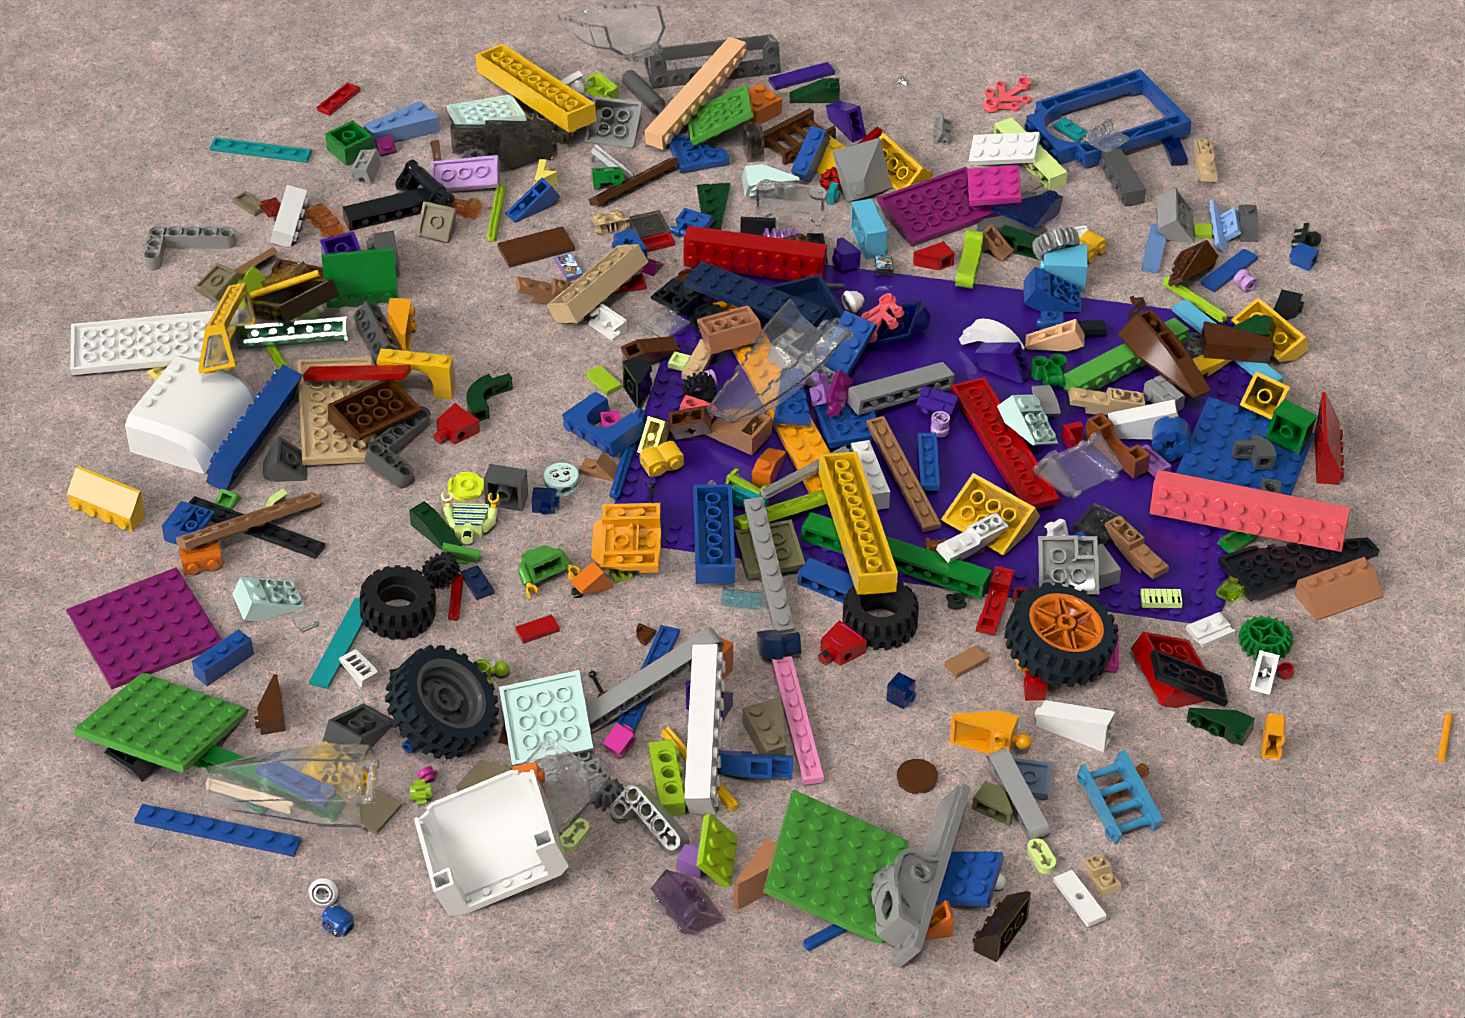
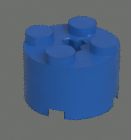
M1166 416L1158 419L1153 426L1152 449L1170 462L1182 457L1190 449L1189 424L1184 419L1176 416L1175 418Z

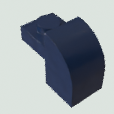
M776 629L757 632L758 651L762 657L783 659V656L801 654L799 632L778 634Z

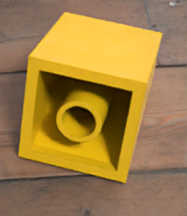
M1255 371L1240 406L1271 420L1274 410L1284 400L1290 387Z

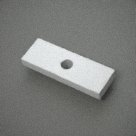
M1073 870L1054 877L1053 883L1087 928L1106 920V913Z

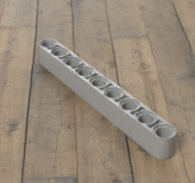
M706 628L587 704L591 733L690 671L692 667L693 645L717 644L720 651L724 646V642L713 628Z

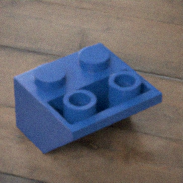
M181 501L162 525L164 541L177 545V537L205 528L215 515V511Z

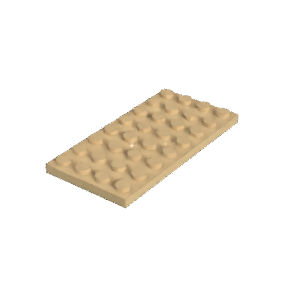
M371 357L297 360L298 372L302 374L299 384L302 465L365 462L364 458L368 445L377 438V433L358 441L338 432L328 421V404L373 384V380L304 381L303 374L310 366L371 365Z

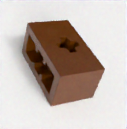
M705 406L668 412L669 429L676 440L712 433L711 416Z

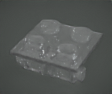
M1106 119L1103 123L1089 130L1086 137L1082 138V140L1108 154L1129 141L1130 138L1113 129L1114 121L1112 119Z
M664 307L640 323L639 326L644 328L645 332L643 334L646 338H652L653 335L668 337L690 324V322Z

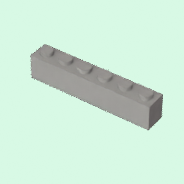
M943 362L849 387L847 403L857 415L918 399L923 386L940 391L950 390L951 385H953L954 374Z

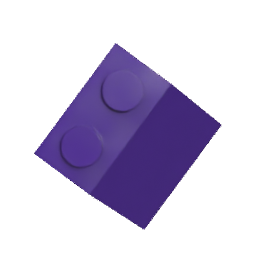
M354 231L320 240L322 254L361 251Z

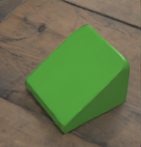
M221 488L215 504L233 509L242 497Z

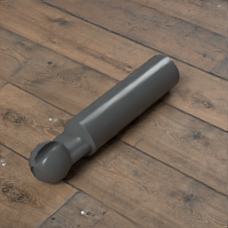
M628 70L623 74L622 82L653 113L659 112L660 114L665 109V101L634 70Z

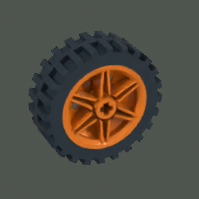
M1047 582L1042 583L1041 587H1038V585L1031 586L1030 591L1025 590L1022 592L1021 597H1018L1005 627L1004 638L1007 639L1006 647L1007 649H1012L1010 655L1013 660L1018 659V666L1022 669L1027 668L1029 675L1033 677L1037 675L1045 683L1052 681L1055 686H1061L1063 683L1067 684L1068 687H1074L1075 683H1079L1080 686L1086 685L1088 679L1093 682L1097 679L1098 675L1101 676L1115 650L1119 637L1116 635L1118 626L1113 624L1115 618L1113 614L1109 615L1107 613L1108 608L1105 604L1101 606L1098 603L1099 599L1097 597L1087 595L1088 591L1084 589L1082 591L1074 589L1075 586L1070 584L1068 587L1062 586V583L1055 582V585H1050Z

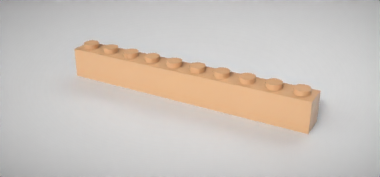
M729 37L644 131L647 145L663 150L671 143L672 139L688 124L693 115H696L697 111L706 103L710 96L731 75L742 60L747 57L746 42Z

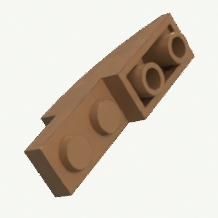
M519 276L515 280L518 293L530 295L531 302L548 304L572 284V282L555 278L552 279L551 283Z
M1118 516L1105 523V527L1115 545L1139 573L1145 572L1154 579L1168 572L1169 566L1144 544L1145 538L1124 518Z

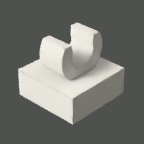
M1058 519L1054 523L1049 522L1044 526L1048 532L1046 536H1069L1066 521L1063 519Z

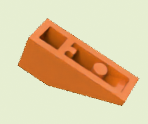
M767 448L757 459L752 470V484L761 488L764 484L768 486L774 483L786 456V451Z

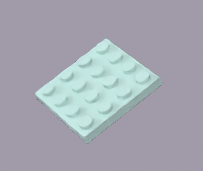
M511 94L446 105L448 114L459 131L463 133H469L475 129L486 130L492 126L503 127L509 123L520 124L521 121H526L525 113Z
M580 670L499 687L512 766L541 762L594 750Z

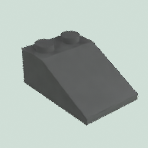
M363 703L329 719L323 742H328L337 750L345 753L347 757L356 760L364 756L393 726V719Z

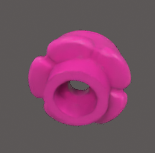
M426 766L418 771V779H424L425 783H431L435 781L437 771L433 770L432 766Z

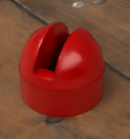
M1283 662L1278 665L1277 670L1280 678L1285 680L1293 677L1294 666L1291 663Z

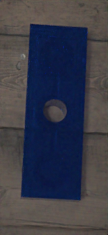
M1169 137L1161 140L1171 166L1188 164V158L1179 137Z

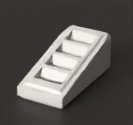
M356 649L339 658L340 663L361 688L378 679L379 672ZM355 656V659H354V660H352V661H350V662L347 661V660H349L350 658H352V657Z

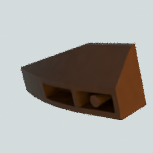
M1152 309L1136 314L1118 333L1120 339L1138 359L1194 399L1211 392L1187 350Z

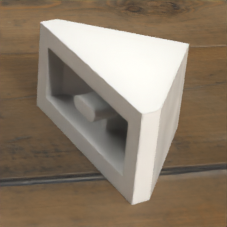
M1259 651L1250 690L1270 695L1280 655Z

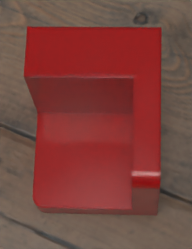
M1081 421L1063 425L1062 440L1070 453L1087 450L1088 445L1082 437L1083 424Z

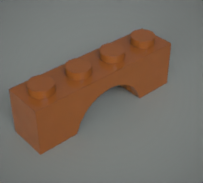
M1103 413L1087 419L1085 437L1134 479L1148 472L1150 454L1137 444L1131 448L1124 445L1116 434L1113 422Z

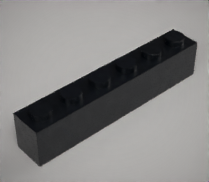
M419 188L343 206L344 221L349 231L419 215L421 214L423 202H428L431 195L424 188Z

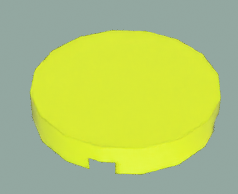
M460 472L453 479L452 477L449 479L447 484L448 493L450 494L451 491L453 498L459 501L475 500L484 493V479L474 472Z

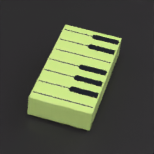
M1141 589L1142 608H1182L1181 589Z

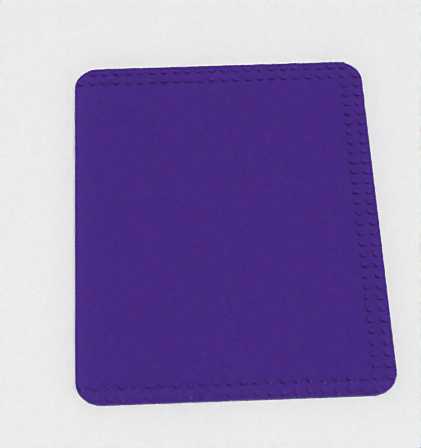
M835 265L826 266L825 283L845 285L844 288L830 290L843 313L845 309L842 304V295L845 291H857L863 295V307L855 313L859 317L878 306L880 297L887 293H891L892 296L896 297L897 301L895 304L901 306L905 312L902 317L896 318L899 325L895 329H889L886 322L882 320L877 330V340L866 345L849 375L853 380L851 387L943 362L953 372V384L985 377L1001 403L1012 395H1033L1032 386H1043L1042 380L1033 379L1031 373L1024 383H1019L981 369L976 360L975 352L985 342L975 341L962 345L959 341L963 331L970 327L977 319H990L1012 330L1025 347L1026 335L1040 330L1037 329V318H1041V311L1024 304V290L974 284L973 289L955 287V281L859 268L841 271ZM737 274L766 286L788 282L787 280ZM701 294V305L720 302V300ZM1081 297V311L1063 312V323L1074 319L1077 321L1104 320L1108 335L1085 336L1084 346L1070 351L1032 350L1025 347L1023 352L1030 370L1034 357L1043 356L1050 360L1052 355L1061 354L1066 357L1065 373L1124 344L1118 333L1130 321L1128 312L1136 304ZM1144 306L1139 312L1152 309L1163 322L1175 317L1189 328L1188 341L1183 345L1186 350L1190 338L1201 340V334L1175 314L1172 309ZM888 309L887 313L891 317L895 318L892 313V310ZM676 312L669 336L674 337L680 349L678 353L691 356L700 339H703L702 335L692 329L690 317ZM1205 314L1216 324L1231 328L1235 326L1231 321L1232 316L1227 317V321L1220 323L1208 314ZM756 315L770 343L774 338L790 328L785 325L765 328L759 316ZM806 334L799 351L816 360L828 339L812 343L808 334ZM732 349L714 354L705 370L712 369L717 379V396L714 397L713 401L709 400L717 409L711 425L724 411L757 410L766 414ZM672 355L662 358L645 408L644 424H646L648 416L669 422L668 412L680 409V404L684 399L682 388L684 379L682 378V371L668 368V362ZM1234 360L1210 376L1203 375L1211 390L1207 395L1194 399L1185 391L1178 389L1172 384L1185 396L1184 408L1178 411V415L1189 424L1190 439L1208 397L1248 410L1240 406V403L1252 379V375ZM1145 364L1143 367H1139L1095 391L1106 393L1109 387L1143 393L1145 382L1161 374ZM803 382L809 415L828 447L814 413V406H812L809 389L812 387ZM1059 385L1051 386L1058 401L1061 414L1058 417H1048V422L1055 432L1058 444L1033 446L1025 438L1023 439L1060 498L1059 504L1036 509L1040 517L1031 531L1004 556L984 546L961 561L992 570L991 578L995 566L1013 569L1014 576L1008 598H1013V591L1017 587L1023 586L1029 590L1034 585L1039 587L1038 536H1046L1048 532L1044 526L1047 523H1054L1058 519H1063L1066 521L1069 536H1073L1081 531L1086 536H1097V545L1103 544L1121 569L1118 584L1099 589V595H1089L1090 597H1097L1099 599L1098 603L1101 606L1105 604L1108 608L1107 612L1182 623H1194L1221 612L1226 603L1229 576L1219 566L1217 561L1218 557L1228 553L1217 543L1220 538L1233 530L1150 514L1155 477L1149 472L1134 479L1085 437L1087 419L1097 414L1086 413L1085 407L1070 405L1068 392ZM950 390L944 391V392H947V393L952 394V392H951ZM918 399L875 410L874 413L877 418L885 417L920 483L917 436L918 433H931L932 414L926 416L920 413V410L916 407ZM1145 400V405L1152 404L1150 401ZM959 405L954 420H950L949 434L945 437H937L940 491H924L941 523V528L923 533L875 441H870L890 490L889 508L877 510L885 536L939 553L936 550L939 544L962 533L941 519L973 473L1013 495ZM1081 421L1083 424L1082 437L1088 445L1087 450L1070 453L1062 440L1063 425ZM773 425L772 434L753 455L705 434L676 440L671 431H669L667 441H674L684 455V465L677 470L666 471L660 476L650 477L641 465L640 453L637 452L641 441L640 438L634 450L621 496L616 499L615 504L649 502V489L647 485L654 483L653 503H660L661 548L695 552L693 485L725 484L727 475L735 468L739 469L737 473L739 477L752 483V470L757 459L767 448L786 451ZM1120 439L1129 448L1137 444L1141 447L1147 444L1152 448V439ZM847 445V449L849 448L851 452V445ZM828 447L830 453L833 452V451H835V450H837V449H839V448H841V447H835V448H829V447ZM787 451L774 482L797 471ZM1182 457L1171 462L1167 461L1171 465L1170 472L1176 473ZM803 481L768 498V507L807 495L809 492ZM733 504V518L746 514L745 508ZM828 504L769 522L770 524L792 519L805 563L809 558H812L850 574L844 554L801 541L802 525L811 512L833 519ZM1118 516L1124 518L1145 538L1144 544L1169 566L1168 572L1154 579L1145 572L1139 573L1115 545L1105 527V523ZM733 523L735 558L742 559L735 537V530L740 528ZM898 572L897 581L945 588ZM1141 589H1181L1182 608H1142Z

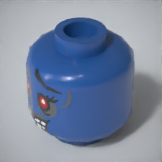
M338 904L333 907L328 906L321 915L323 918L322 927L335 937L346 936L355 924L353 922V914Z

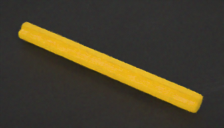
M670 727L663 729L661 736L665 740L673 739L674 747L679 749V756L686 762L687 745ZM720 782V787H717L719 800L731 812L738 809L739 802Z

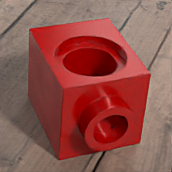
M1025 670L1023 689L1025 701L1045 700L1047 683L1041 681L1042 678L1037 675L1034 677L1029 675V670Z

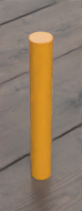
M1446 713L1444 717L1437 761L1445 762L1453 720L1451 713Z

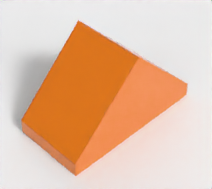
M593 561L571 581L581 594L609 590L614 587L604 572Z
M945 900L934 909L925 940L953 936L954 917L949 901Z

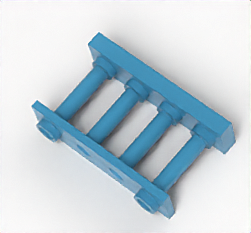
M1126 750L1118 752L1112 765L1091 772L1088 771L1085 764L1080 766L1077 780L1084 787L1105 827L1106 836L1114 844L1119 843L1123 832L1143 825L1148 826L1151 831L1160 829L1163 819ZM1115 772L1120 773L1123 778V782L1102 789H1098L1094 782V779ZM1123 790L1130 791L1133 799L1111 807H1107L1103 799L1105 796ZM1134 807L1139 808L1142 817L1120 825L1116 824L1112 816Z

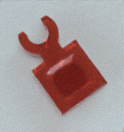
M276 197L261 201L260 207L268 217L273 216L276 222L281 203Z

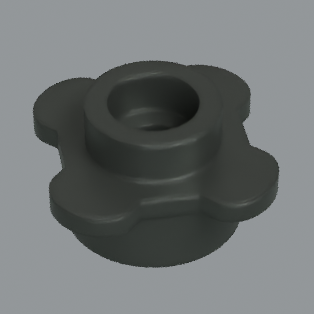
M949 593L946 595L948 608L959 610L967 606V602L964 600L965 594Z

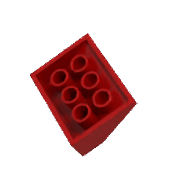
M1326 392L1321 394L1315 427L1316 483L1339 485L1340 479H1344V468L1341 467L1344 463V455H1341L1343 453V442H1340L1343 437V429H1340L1339 419Z
M1142 632L1130 649L1161 706L1180 708L1208 701L1155 680L1150 653L1153 649L1205 669L1190 640Z

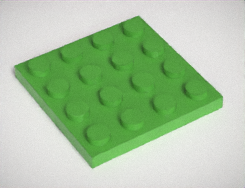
M747 84L704 104L697 111L696 115H693L688 122L690 141L693 146L702 144L711 137H717L723 131L731 130L738 124L748 122L754 117Z

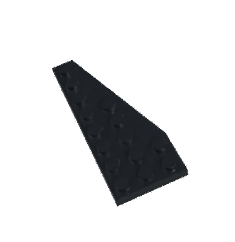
M1368 537L1346 539L1342 552L1299 543H1287L1286 546L1276 547L1275 544H1270L1266 548L1249 546L1218 557L1217 563L1247 599L1253 601L1295 586L1299 579L1362 557L1366 559L1375 557L1379 554V549Z

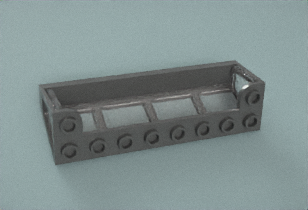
M767 34L734 38L746 42L748 55L726 80L781 73L779 41L774 36ZM727 39L643 49L644 63L652 89L686 85Z

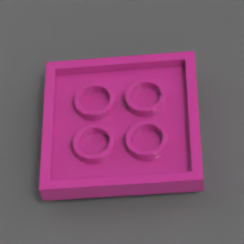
M1019 165L967 169L969 206L1021 203Z

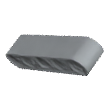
M1003 748L988 754L986 757L990 769L999 786L1004 789L1011 808L1025 834L1029 835L1031 840L1049 835V825L1009 750Z

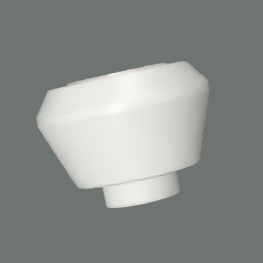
M845 291L843 293L842 304L846 311L855 314L863 307L864 297L861 293L857 291Z
M319 878L310 885L309 897L314 904L327 907L336 901L338 889L332 880Z

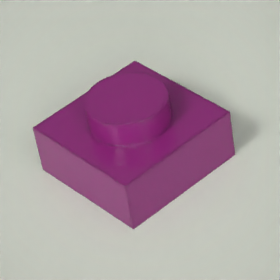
M392 135L375 139L380 156L397 151Z

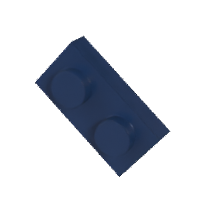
M478 565L460 571L464 582L476 600L495 594L493 587Z

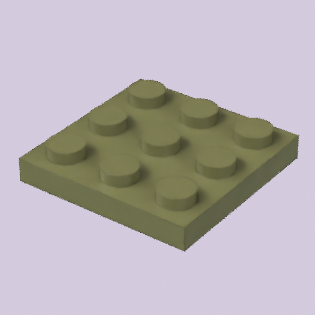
M792 519L770 523L781 573L800 570L805 561ZM750 529L735 530V537L748 579L761 577Z

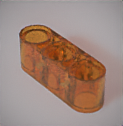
M323 203L305 210L307 219L312 221L311 223L316 229L320 230L324 237L329 238L345 234L341 222Z

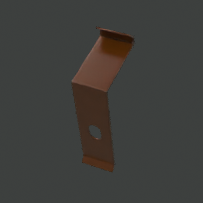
M432 140L430 145L432 147L433 161H441L439 140Z
M1134 295L1130 297L1131 303L1136 304L1128 312L1130 320L1146 305L1143 297H1134Z

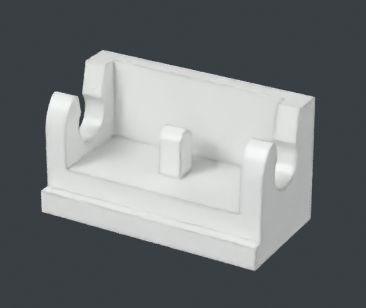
M600 304L595 311L589 314L591 317H595L588 322V325L611 341L627 333V320L604 304Z

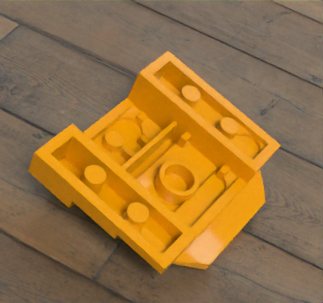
M660 503L602 504V518L593 525L591 555L592 560L600 564L601 570H639V573H659L661 559Z

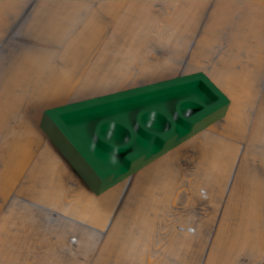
M731 182L697 185L700 212L711 215L714 219L709 229L721 230Z

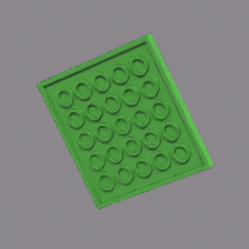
M141 673L75 727L74 735L184 773L247 716L248 709L238 704H232L220 698L206 695L203 692L171 683L168 680L159 679L147 673Z
M793 790L789 797L763 892L873 942L882 944L884 940L876 935V913L871 896L874 885L872 880L877 872L883 869L889 862L893 863L894 859L907 849L908 841L799 791ZM891 907L886 912V918L890 915Z

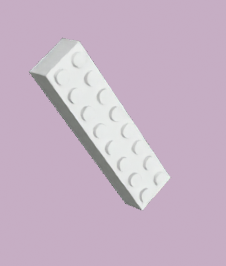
M717 644L693 645L684 796L690 814H715L716 807H719L717 787H720V775H718L717 769L721 768V756H719L718 749H722V737L719 736V730H723V718L720 717V711H724V699L721 698V692H725V681L722 680V673L726 672V662L723 661V652L719 651Z

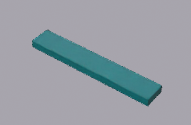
M214 137L209 147L210 151L308 163L312 154V149Z
M360 598L353 600L310 678V685L329 689L342 665L339 658L350 651L364 625L363 619L360 617Z

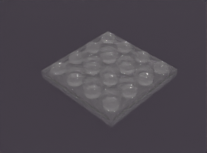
M548 736L523 764L537 762L540 769L544 770L546 781L543 782V788L546 791V798L559 836H561L609 785V782Z

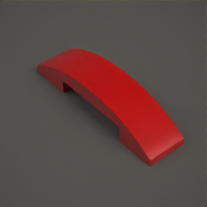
M995 566L982 613H980L976 626V632L996 635L1008 600L1014 576L1013 569Z

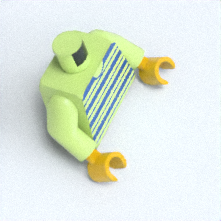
M451 491L449 499H444L443 492L441 493V500L445 504V507H443L444 521L455 532L456 537H462L461 541L464 544H471L473 538H482L483 534L496 524L498 511L496 505L501 502L499 494H497V499L492 501V493H489L488 500L491 503L489 507V504L453 503L450 506L453 499Z

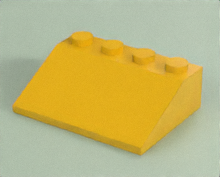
M973 473L941 520L963 533L967 530L968 526L997 513L1008 525V528L986 546L1004 556L1031 531L1040 515L1032 505Z

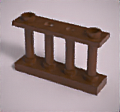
M809 108L759 133L758 146L762 149L772 146L782 154V164L786 165L796 160L804 142L799 143L790 135L797 133L805 139L807 132L803 128L814 126L825 129L814 122V111ZM832 126L826 129L828 135L836 139V127ZM785 140L793 147L786 149L778 141Z

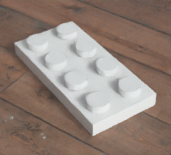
M1040 133L974 135L969 164L1036 163L1041 137Z

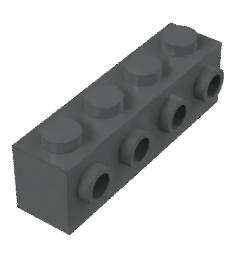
M1122 149L1103 151L1099 160V166L1104 170L1106 178L1110 180L1112 188L1116 190L1118 198L1122 200L1125 206L1144 203L1146 188Z
M365 301L353 317L356 321V326L360 329L362 337L367 343V348L371 351L374 361L377 362L381 348L401 350L380 307Z

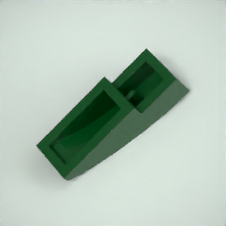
M1007 225L1003 226L1000 234L1010 247L1014 249V254L1038 259L1032 247L1036 237Z

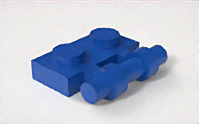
M684 208L675 219L678 224L677 227L671 226L670 232L678 237L685 236V229L688 226L709 228L714 219L711 215Z

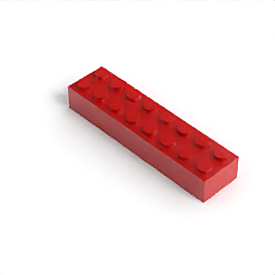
M688 226L683 238L684 266L696 268L703 261L732 273L793 281L820 274L823 280L825 278L827 244Z

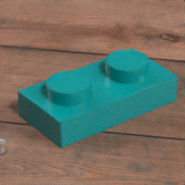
M1065 117L1053 124L1055 130L1074 142H1081L1089 137L1088 131Z
M734 485L732 488V504L744 508V500L761 497V495ZM763 498L765 507H768V499Z

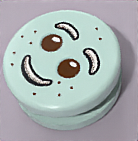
M569 463L552 464L544 472V487L548 493L554 496L571 495L579 487V472L576 467Z

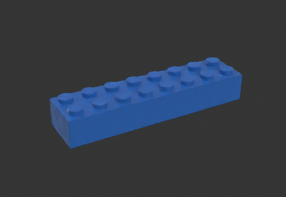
M284 364L279 370L275 369L271 376L272 380L267 381L262 389L263 392H259L256 395L255 403L248 406L245 417L241 416L236 424L237 428L231 429L227 437L228 440H223L221 443L220 451L212 455L210 459L211 464L206 471V474H208L206 482L219 490L221 488L224 490L229 489L294 399L302 374Z

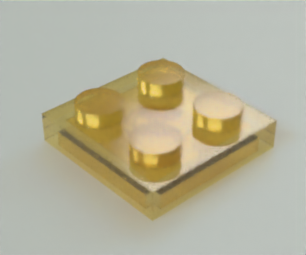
M302 261L274 271L261 281V284L264 288L300 276L302 271L307 268L306 264Z

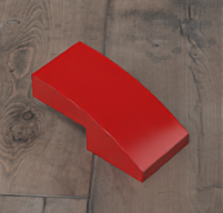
M643 273L632 276V279L623 283L615 293L647 289Z

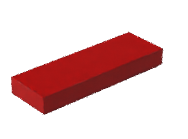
M347 82L316 107L317 111L328 116L332 115L361 91L360 87Z

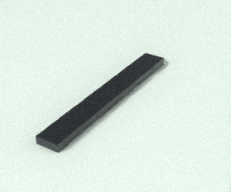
M196 496L188 502L215 511V515L210 521L217 524L245 515ZM268 522L263 526H254L249 528L248 531L242 532L314 559L326 547L323 542Z

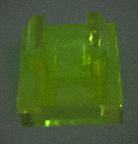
M1229 576V579H1226L1216 589L1217 596L1231 603L1244 593V586L1238 584V580L1232 576Z

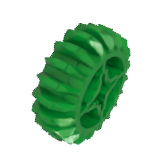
M1262 615L1259 618L1253 616L1251 620L1247 619L1242 624L1239 631V646H1242V652H1246L1247 657L1253 655L1254 660L1258 658L1259 651L1280 655V657L1285 658L1293 645L1292 631H1290L1288 625L1284 624V621L1279 622L1277 617L1272 619L1270 616L1267 618Z

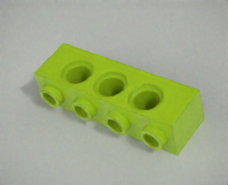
M673 739L648 742L650 765L658 801L671 816L686 815L685 807H687L683 793L685 791V779L680 777V775H683L682 764L677 762V760H680L678 747H674Z

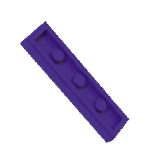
M824 62L769 77L768 82L776 91L835 75V70L829 62Z

